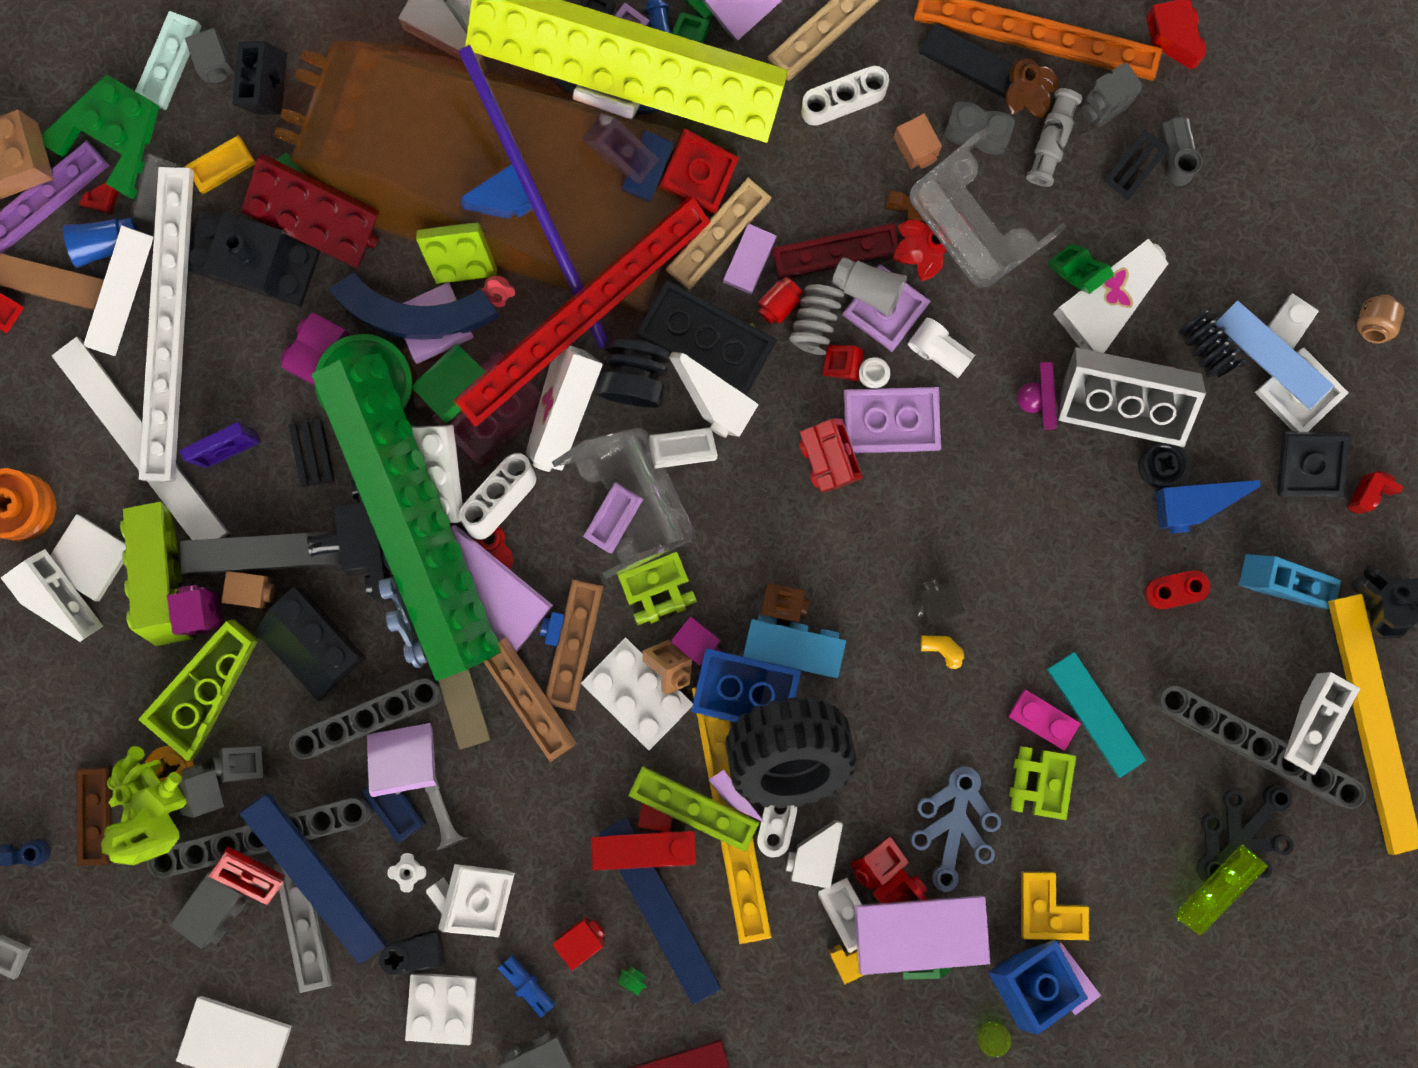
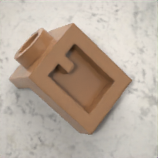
M666 640L643 650L642 661L662 677L661 691L665 695L690 684L692 659L672 642Z

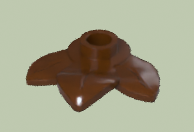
M1020 59L1011 67L1009 72L1011 85L1006 92L1008 109L1011 114H1016L1025 107L1033 116L1042 119L1050 108V93H1054L1060 88L1058 77L1049 67H1039L1033 59ZM1026 70H1027V73H1028L1027 79H1026V77H1025V72H1026Z

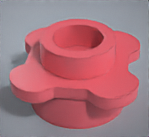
M501 276L487 278L484 288H480L495 307L505 306L506 300L515 295V288L510 286L508 280Z

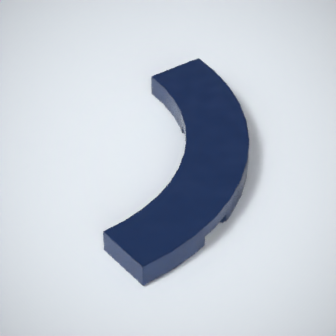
M355 272L329 288L341 306L356 319L358 318L377 331L406 339H440L445 335L459 332L463 334L482 327L500 317L481 289L450 303L433 306H415L398 303L379 295L369 288Z

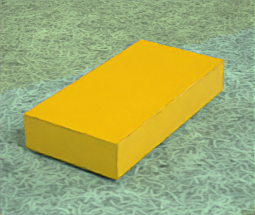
M237 135L185 165V167L194 171L193 181L200 193L205 194L255 165L256 162L242 138Z

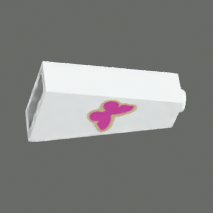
M1147 239L1111 267L1114 273L1113 277L1090 294L1083 291L1078 292L1053 313L1080 348L1101 353L1107 350L1168 265L1164 251L1159 245L1153 244Z
M570 345L550 362L525 453L533 461V466L543 471L550 472L552 468L563 470L603 365L583 349Z

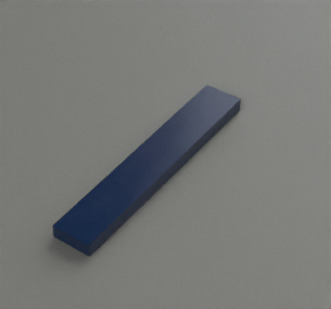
M269 792L241 810L240 816L359 965L386 947L387 942Z
M628 816L599 832L600 837L637 834ZM656 867L618 869L692 1005L721 990L718 980Z

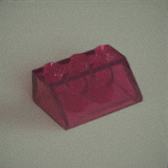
M498 350L481 367L487 371L505 355ZM528 381L477 427L473 426L461 411L447 424L435 412L430 416L438 425H453L455 442L483 468L535 418L542 394Z

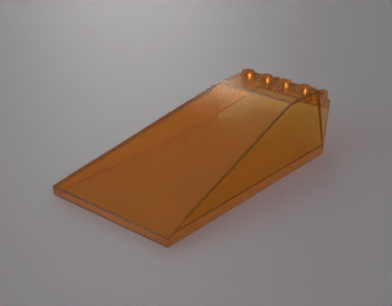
M332 41L326 58L315 52L303 51L301 59L308 64L323 69L320 76L313 72L297 68L294 77L302 82L316 86L306 117L287 109H283L280 115L285 121L302 126L299 135L287 129L276 127L274 136L295 144L291 160L305 175L379 210L380 214L374 229L417 242V230L479 222L497 268L571 291L533 209L520 218L515 214L511 218L506 219L465 210L460 205L463 195L511 165L509 157L464 62L410 45L365 41ZM481 68L584 287L684 201L658 187L681 134L680 130L636 116L629 119L573 100L572 96ZM645 130L674 143L650 203L621 191ZM661 267L616 306L646 315Z

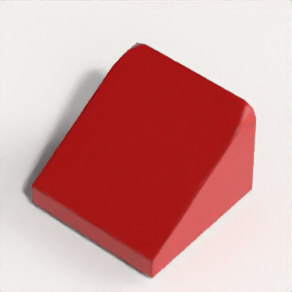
M827 344L822 375L860 381L859 368L863 363L864 350L853 345Z

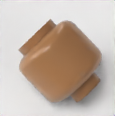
M1390 295L1371 297L1365 300L1361 307L1356 323L1357 330L1365 340L1371 343H1385L1398 335L1405 315L1404 307Z

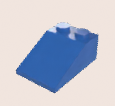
M706 648L691 712L737 722L741 715L745 712L749 714L752 708L756 706H765L770 701L777 699L778 701H785L787 698L795 697L801 670Z

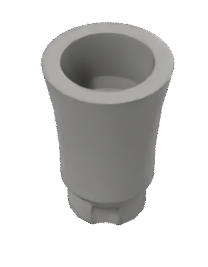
M843 257L836 268L831 285L890 317L900 299L907 276L888 272L860 261L855 262Z

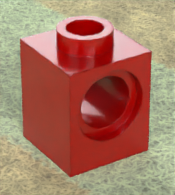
M585 916L556 938L552 945L570 970L573 971L604 947L605 940L603 937L606 933L595 919L590 921Z

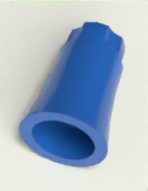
M133 217L121 220L115 218L85 224H64V241L74 266L79 268L93 261L112 256L122 225L139 231Z

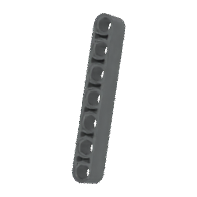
M1162 686L1155 691L1153 704L1160 713L1327 802L1352 809L1361 806L1365 801V788L1359 781L1321 762L1318 768L1321 778L1316 785H1313L1311 781V773L1293 763L1285 770L1281 761L1285 755L1288 743L1179 686ZM1171 691L1177 697V703L1172 709L1168 708L1165 704V697ZM1199 707L1204 709L1206 715L1205 720L1201 724H1198L1194 719V713ZM1230 722L1234 727V734L1230 739H1227L1223 734V729ZM1259 738L1263 743V749L1256 755L1252 745L1255 739ZM1344 785H1347L1350 793L1348 798L1343 801L1340 791Z
M356 796L287 814V816L298 824L299 831L305 839L310 840L367 823L372 817L373 808L365 797ZM352 803L358 804L361 807L362 816L359 820L353 819L349 814V808ZM321 812L327 813L330 817L331 823L328 828H323L319 825L318 816ZM246 825L175 844L169 853H166L173 860L171 869H167L163 864L164 854L148 860L147 863L150 873L158 878H166L216 865L217 860L226 849L225 840L227 837H231L235 841V850L246 856L268 850L257 841L256 834ZM196 845L200 846L204 851L202 861L197 860L194 856Z

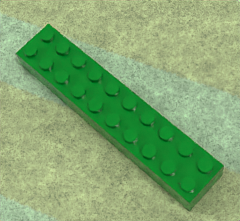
M381 354L341 359L312 373L311 375L435 680L438 681L466 671L500 654L501 650L498 645V639L488 621L485 607L481 603L474 586L473 577L467 569L461 548L450 527L449 518L442 509L437 495V488L429 477L424 456L418 448L412 427L405 416L400 403V397L395 391L388 374V367L383 361Z

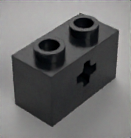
M239 41L232 104L253 114L281 115L287 53L266 41Z

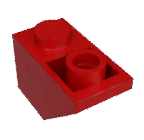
M1175 0L1152 6L1146 16L1152 46L1163 48L1162 52L1187 68H1196L1205 57L1206 44L1204 38L1199 35L1197 27L1199 22L1198 12L1196 8H1192L1191 0Z

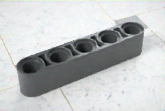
M336 532L201 539L180 542L181 574L185 575L340 565L341 558L339 552L310 557L308 547L322 545L310 546L307 543L308 536L312 537Z
M419 679L300 730L290 739V751L298 759L304 760L318 757L437 705L442 699L443 694L440 684L434 679ZM424 684L430 685L433 689V697L428 702H424L419 695L420 688ZM395 697L400 698L404 705L402 712L398 715L394 714L390 709V702ZM365 710H369L374 717L370 727H365L361 723V714ZM335 723L341 724L344 729L343 737L340 740H336L331 734V728ZM306 735L311 737L314 742V748L310 753H307L302 748V740Z

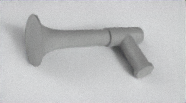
M436 778L435 786L424 788L429 796L441 832V842L436 849L437 851L468 839V837H462L454 829Z

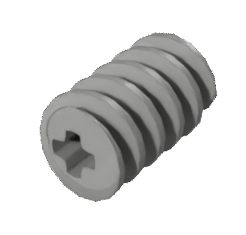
M808 285L804 289V294L807 297L802 298L800 302L803 309H799L796 314L799 321L793 324V329L796 332L792 333L789 339L792 344L801 350L816 355H825L826 351L819 348L820 344H830V340L823 336V332L832 333L834 331V328L826 323L827 321L837 320V316L831 313L830 310L841 308V304L836 302L834 297H844L845 294L843 291L828 285Z

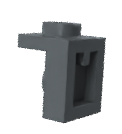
M262 746L222 748L217 751L215 757L211 759V769L216 771L218 784L232 781L261 780L263 778Z

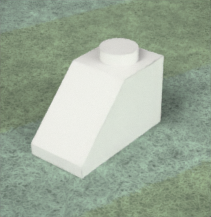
M833 820L797 844L795 853L789 852L786 871L791 872V881L830 889L843 826L841 821Z

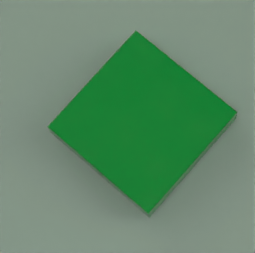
M456 343L412 385V389L447 424L460 412V409L452 400L486 371Z

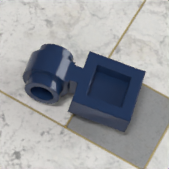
M41 839L28 841L21 849H13V844H0V866L25 864L29 867L42 865L50 857V846Z

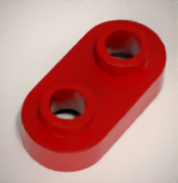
M1200 571L1182 572L1151 580L1145 587L1144 596L1146 602L1155 609L1173 608L1204 600L1210 592V582L1207 576ZM1193 580L1199 585L1197 592H1193L1190 589V583ZM1161 587L1165 588L1168 592L1165 599L1159 596L1158 592Z

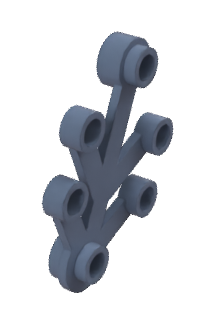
M382 551L384 564L386 568L389 569L390 567L388 565L384 552ZM393 578L380 580L379 591L382 598H391L397 608L395 611L386 613L387 626L391 632L399 630L406 644L403 650L406 661L412 663L415 668L422 667L428 661L399 589L396 587L397 584H395Z
M966 766L958 767L952 771L947 787L930 798H922L917 803L918 813L924 818H931L937 813V807L955 797L952 811L923 830H915L910 837L913 847L918 850H925L930 846L931 840L948 830L942 863L933 870L931 875L934 886L943 892L955 889L959 881L958 873L954 868L961 833H963L973 848L974 857L978 862L989 864L995 857L993 848L984 843L965 814L968 800L981 817L980 825L988 832H995L1001 826L1000 817L996 813L991 812L979 793L981 787L979 774L974 769ZM963 777H968L971 781L967 789L960 787V780ZM925 802H931L933 806L932 811L928 814H924L921 810ZM988 816H994L996 819L995 825L991 828L985 825V819ZM918 834L926 836L924 845H916L915 837ZM982 848H988L990 852L989 857L984 860L980 859L979 851ZM944 873H949L952 878L951 882L947 885L940 882V877Z

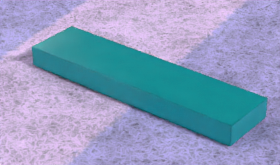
M1071 652L1046 669L1118 778H1121L1147 761L1075 652Z

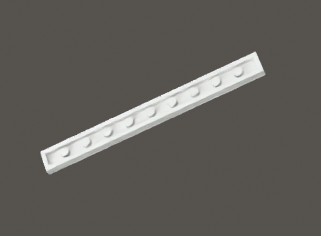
M158 167L139 480L175 482L194 171L190 168Z

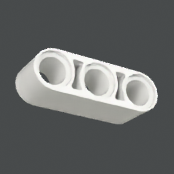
M871 66L810 89L803 97L802 118L809 125H821L880 102L884 98L888 87V73L882 67ZM876 81L880 84L881 88L873 90L866 83ZM848 92L852 99L843 101L838 98L837 94ZM819 103L824 109L814 112L808 108V105Z
M514 453L507 456L462 505L459 517L472 538L484 539L490 536L536 484V475L529 459L525 455ZM524 471L522 474L514 476L517 472ZM503 494L500 498L493 499L496 495ZM482 517L478 522L472 523L474 519Z

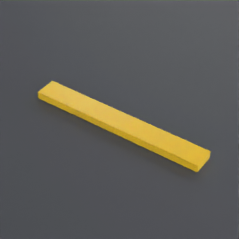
M1356 594L1329 600L1328 605L1346 680L1360 688L1352 706L1387 853L1397 855L1418 849V825L1363 595Z
M697 687L692 688L693 697H695ZM697 714L709 779L722 770L731 778L725 743L732 726L731 721ZM710 783L713 800L728 806ZM753 837L746 852L721 841L739 943L743 944L771 938Z

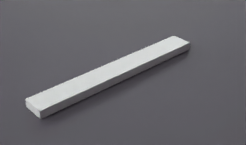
M75 337L54 353L52 357L139 470L142 418L88 347L83 346L84 342L80 338ZM177 464L175 482L147 481L192 540L224 538L230 534Z

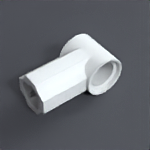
M931 318L924 320L908 342V346L918 355L927 360L932 359L957 378L960 377L975 356L949 336V332L940 323Z

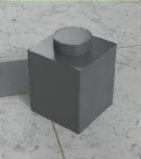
M215 28L185 38L196 73L205 83H219L224 81L227 75L235 73L224 40Z
M201 764L182 769V780L178 787L186 798V805L179 809L181 815L194 818L224 807L215 770L202 768Z

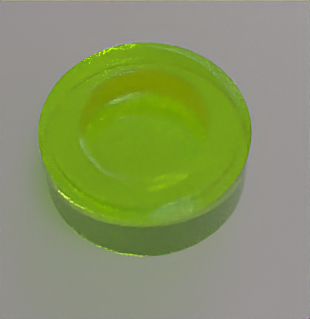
M991 1021L983 1024L978 1030L977 1043L986 1055L1000 1057L1008 1052L1011 1046V1036L1001 1023Z

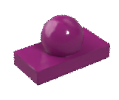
M1051 362L1040 363L1041 384L1036 382L1024 384L1017 393V403L1022 410L1028 413L1040 412L1043 409L1044 430H1056L1054 367Z

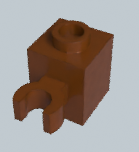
M767 583L760 615L799 623L800 617L806 618L810 599L804 598V590Z

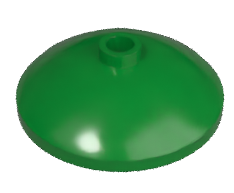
M355 334L344 337L333 343L323 353L317 364L316 371L341 359L380 353L388 367V374L395 391L400 397L403 410L410 399L412 376L408 362L396 346L381 337L369 334ZM315 385L317 398L322 408L325 410V407Z

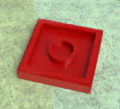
M685 128L681 131L658 187L683 200H686L688 197H694L702 210L713 215L719 207L740 157Z

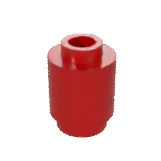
M784 277L782 281H776L757 302L760 308L758 314L769 324L773 322L781 324L800 303L799 298L803 295L802 290L787 277Z

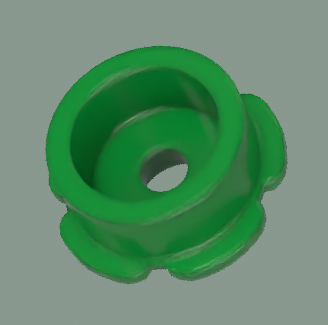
M631 966L627 971L620 969L621 975L616 982L636 996L639 995L643 988H647L643 983L646 977Z

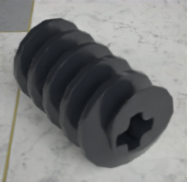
M1210 308L1184 324L1178 333L1180 335L1191 334L1185 344L1187 346L1198 345L1192 355L1194 357L1205 356L1199 363L1200 367L1211 365V369L1207 372L1206 377L1218 376L1220 378L1246 362V360H1234L1240 350L1238 348L1227 349L1233 340L1231 337L1220 338L1226 329L1225 327H1213L1219 318L1218 316L1207 318L1206 315L1212 309Z

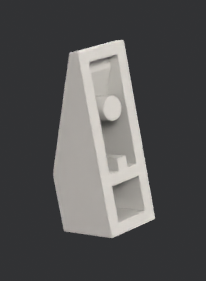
M672 352L669 358L702 417L712 424L710 429L724 438L727 435L740 437L759 404L684 353Z
M46 549L24 560L1 577L21 605L79 642L103 627Z
M1332 672L1316 674L1302 700L1284 758L1315 775L1360 688Z

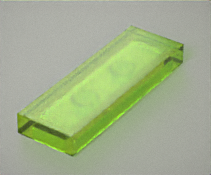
M1241 844L1175 913L1176 917L1201 936L1257 879L1268 865Z

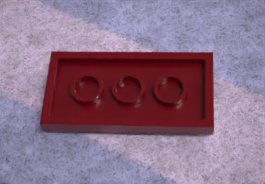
M264 154L260 155L257 159L241 210L242 213L271 227L283 230L287 235L356 268L359 267L363 260L380 214L379 210Z

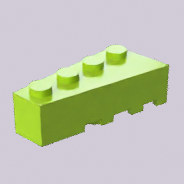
M162 502L123 509L124 520L120 523V529L126 546V550L122 553L124 566L127 568L128 580L124 583V589L130 604V611H127L126 614L129 628L155 646L193 639L192 635L172 634L167 595L178 594V584L183 581L180 564L177 559H173V554H178L179 551L172 513Z
M237 620L226 621L138 720L188 762L196 758L259 639Z

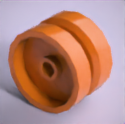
M9 468L0 469V538L21 542L33 540L44 534L53 523L57 510L56 498L49 484L35 475Z

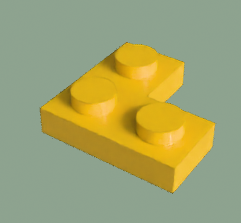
M1021 871V937L1023 939L1089 940V907L1086 905H1056V873Z

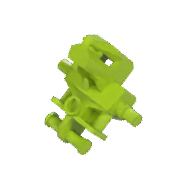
M132 746L128 750L125 759H121L115 764L112 769V776L107 781V786L113 790V796L109 801L110 806L122 805L124 807L121 822L106 827L104 830L105 837L101 841L102 853L108 854L109 860L113 863L136 865L169 853L179 839V830L168 814L186 805V798L178 787L182 780L181 775L177 772H171L161 782L156 775L157 770L161 766L160 761L155 760L141 765L138 762L143 759L145 753L137 746Z

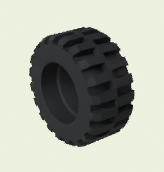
M791 697L785 701H778L777 699L770 701L768 705L756 706L752 708L749 714L745 712L739 717L737 722H734L725 742L734 789L748 802L753 804L757 802L763 807H769L770 805L776 808H785L791 805L799 807L803 806L804 803L818 802L825 796L830 797L836 793L837 789H842L847 785L857 765L847 717L836 706H832L824 700L817 702L815 698L805 697V699H798L797 697Z

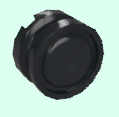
M1162 442L1147 448L1141 454L1138 462V471L1141 478L1149 486L1155 488H1167L1179 483L1186 476L1189 468L1188 457L1180 446Z

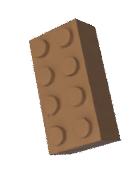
M19 110L0 116V199L54 180L38 122Z

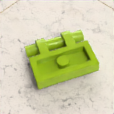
M677 552L618 575L629 605L642 601L645 610L633 614L638 626L649 621L651 624L660 621L659 617L677 611V613L685 611L686 606L697 602L693 590L682 595L679 592L677 586L685 584L689 580ZM668 590L672 599L654 606L651 597Z
M1020 746L1018 759L1015 758L1013 767L1016 768L1014 787H1010L1009 797H1012L1010 810L1023 812L1025 800L1034 801L1032 814L1067 820L1076 756L1042 750L1040 762L1031 761L1033 748ZM1029 771L1038 772L1035 791L1026 790Z

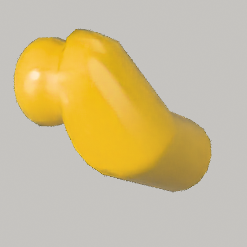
M921 635V651H939L944 656L947 667L951 669L961 667L962 660L965 657L963 649L949 636Z

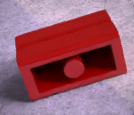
M830 419L800 431L802 438L799 442L800 450L804 457L809 458L812 466L810 478L813 485L820 489V492L832 491L863 478L842 419Z

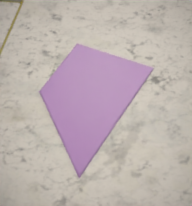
M724 770L709 779L728 806L764 822L752 805L736 792L731 778Z

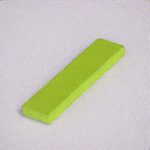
M642 766L628 795L746 852L759 824V821Z

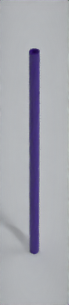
M467 45L459 49L458 52L573 295H575L584 286L471 45ZM598 320L589 329L598 348L602 349L605 347V342L608 338Z

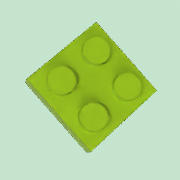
M479 222L417 230L416 241L436 284L489 278L497 275V265Z

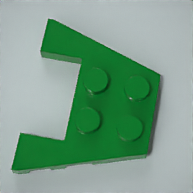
M105 75L42 134L45 147L65 158L80 131H83L120 153L122 156L106 184L134 200L138 190L134 187L138 174H142L144 162L141 159L145 144H150L159 106L112 77Z

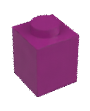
M692 617L687 620L670 641L699 666L703 663L706 648L722 651L717 647L721 641Z

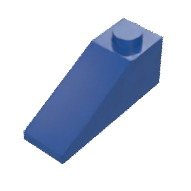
M1260 480L1169 487L1155 491L1159 529L1170 528V534L1190 532L1189 526L1202 523L1259 488Z

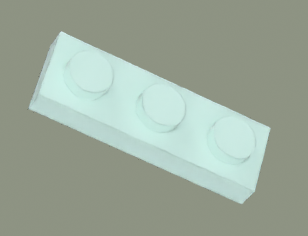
M171 11L168 12L135 92L157 104L159 108L167 110L190 55L185 38L199 33L202 26L198 21Z

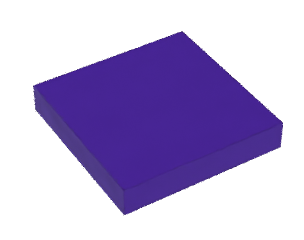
M236 422L179 451L184 461L207 469L259 444L261 440L257 431L240 422Z

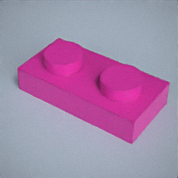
M1023 689L1007 716L1062 751H1065L1081 724Z

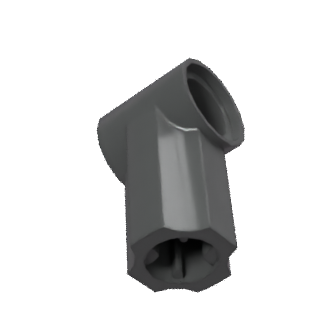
M1179 117L1162 123L1160 131L1163 144L1170 148L1166 152L1168 163L1166 176L1172 184L1184 186L1199 172L1203 163L1200 153L1195 149L1189 119ZM1178 163L1186 164L1190 171L1182 170Z

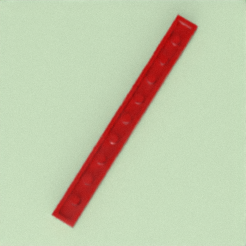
M688 197L453 399L452 401L469 422L477 427L707 227L711 222L696 199Z

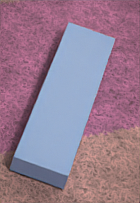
M1238 300L1215 323L1217 328L1225 327L1224 334L1228 338L1231 337L1239 348L1309 410L1334 388V385Z

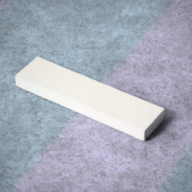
M123 225L121 226L83 344L84 347L113 356L116 355L154 236Z

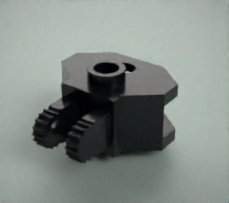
M1370 565L1364 571L1365 578L1358 576L1352 581L1353 590L1356 593L1362 594L1363 599L1369 603L1365 608L1370 611V626L1374 634L1380 639L1402 638L1418 622V578L1402 579L1398 575L1392 578L1377 566Z

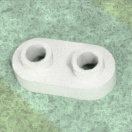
M794 805L787 806V810L783 814L776 813L774 810L775 806L764 807L762 815L764 822L761 821L757 836L758 847L764 855L779 857L788 850L797 814V807H794ZM769 835H778L779 843L774 846L769 845L767 842Z

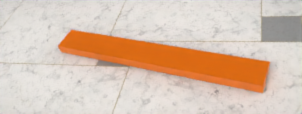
M919 0L914 16L915 21L931 25L936 23L947 29L1108 70H1113L1126 63L1129 64L1137 77L1151 81L1156 77L1163 48L974 0Z

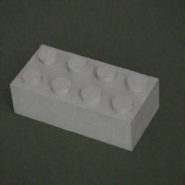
M1075 347L1057 400L1058 421L1184 447L1206 394L1201 373Z

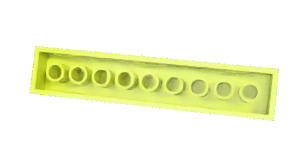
M472 0L465 46L471 45L473 52L762 142H768L789 70L564 0Z

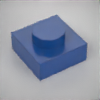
M552 612L550 618L544 617L540 636L546 637L545 644L557 646L564 619L563 614Z

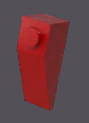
M694 831L591 837L592 871L696 865Z

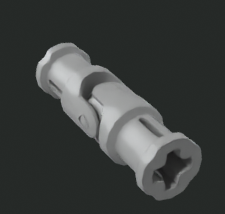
M1059 88L1055 91L1054 97L1056 100L1052 112L1046 117L1040 140L1034 152L1036 158L1032 170L1027 172L1026 179L1033 184L1050 187L1054 183V178L1052 177L1057 163L1062 160L1063 148L1067 144L1074 125L1073 115L1077 105L1081 104L1083 99L1078 92L1071 89Z

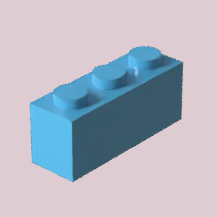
M759 615L758 620L751 619L743 657L838 679L846 640L839 639L840 633L821 629L820 634L808 632V625L790 622L789 627L776 625L777 618Z

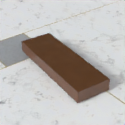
M112 767L76 769L77 866L109 865L113 863L109 860L108 854L102 853L101 841L105 837L104 830L112 825V807L109 804L112 798V790L107 786V781L112 776Z

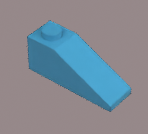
M1246 554L1239 585L1263 594L1330 610L1328 601L1338 599L1342 580L1276 556Z

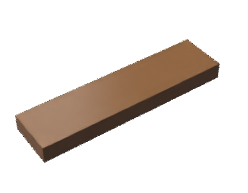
M0 254V287L95 310L104 282L103 279Z
M572 579L545 695L554 707L572 711L576 710L604 586Z
M505 637L498 641L501 653L484 661V664L549 762H551L577 743Z

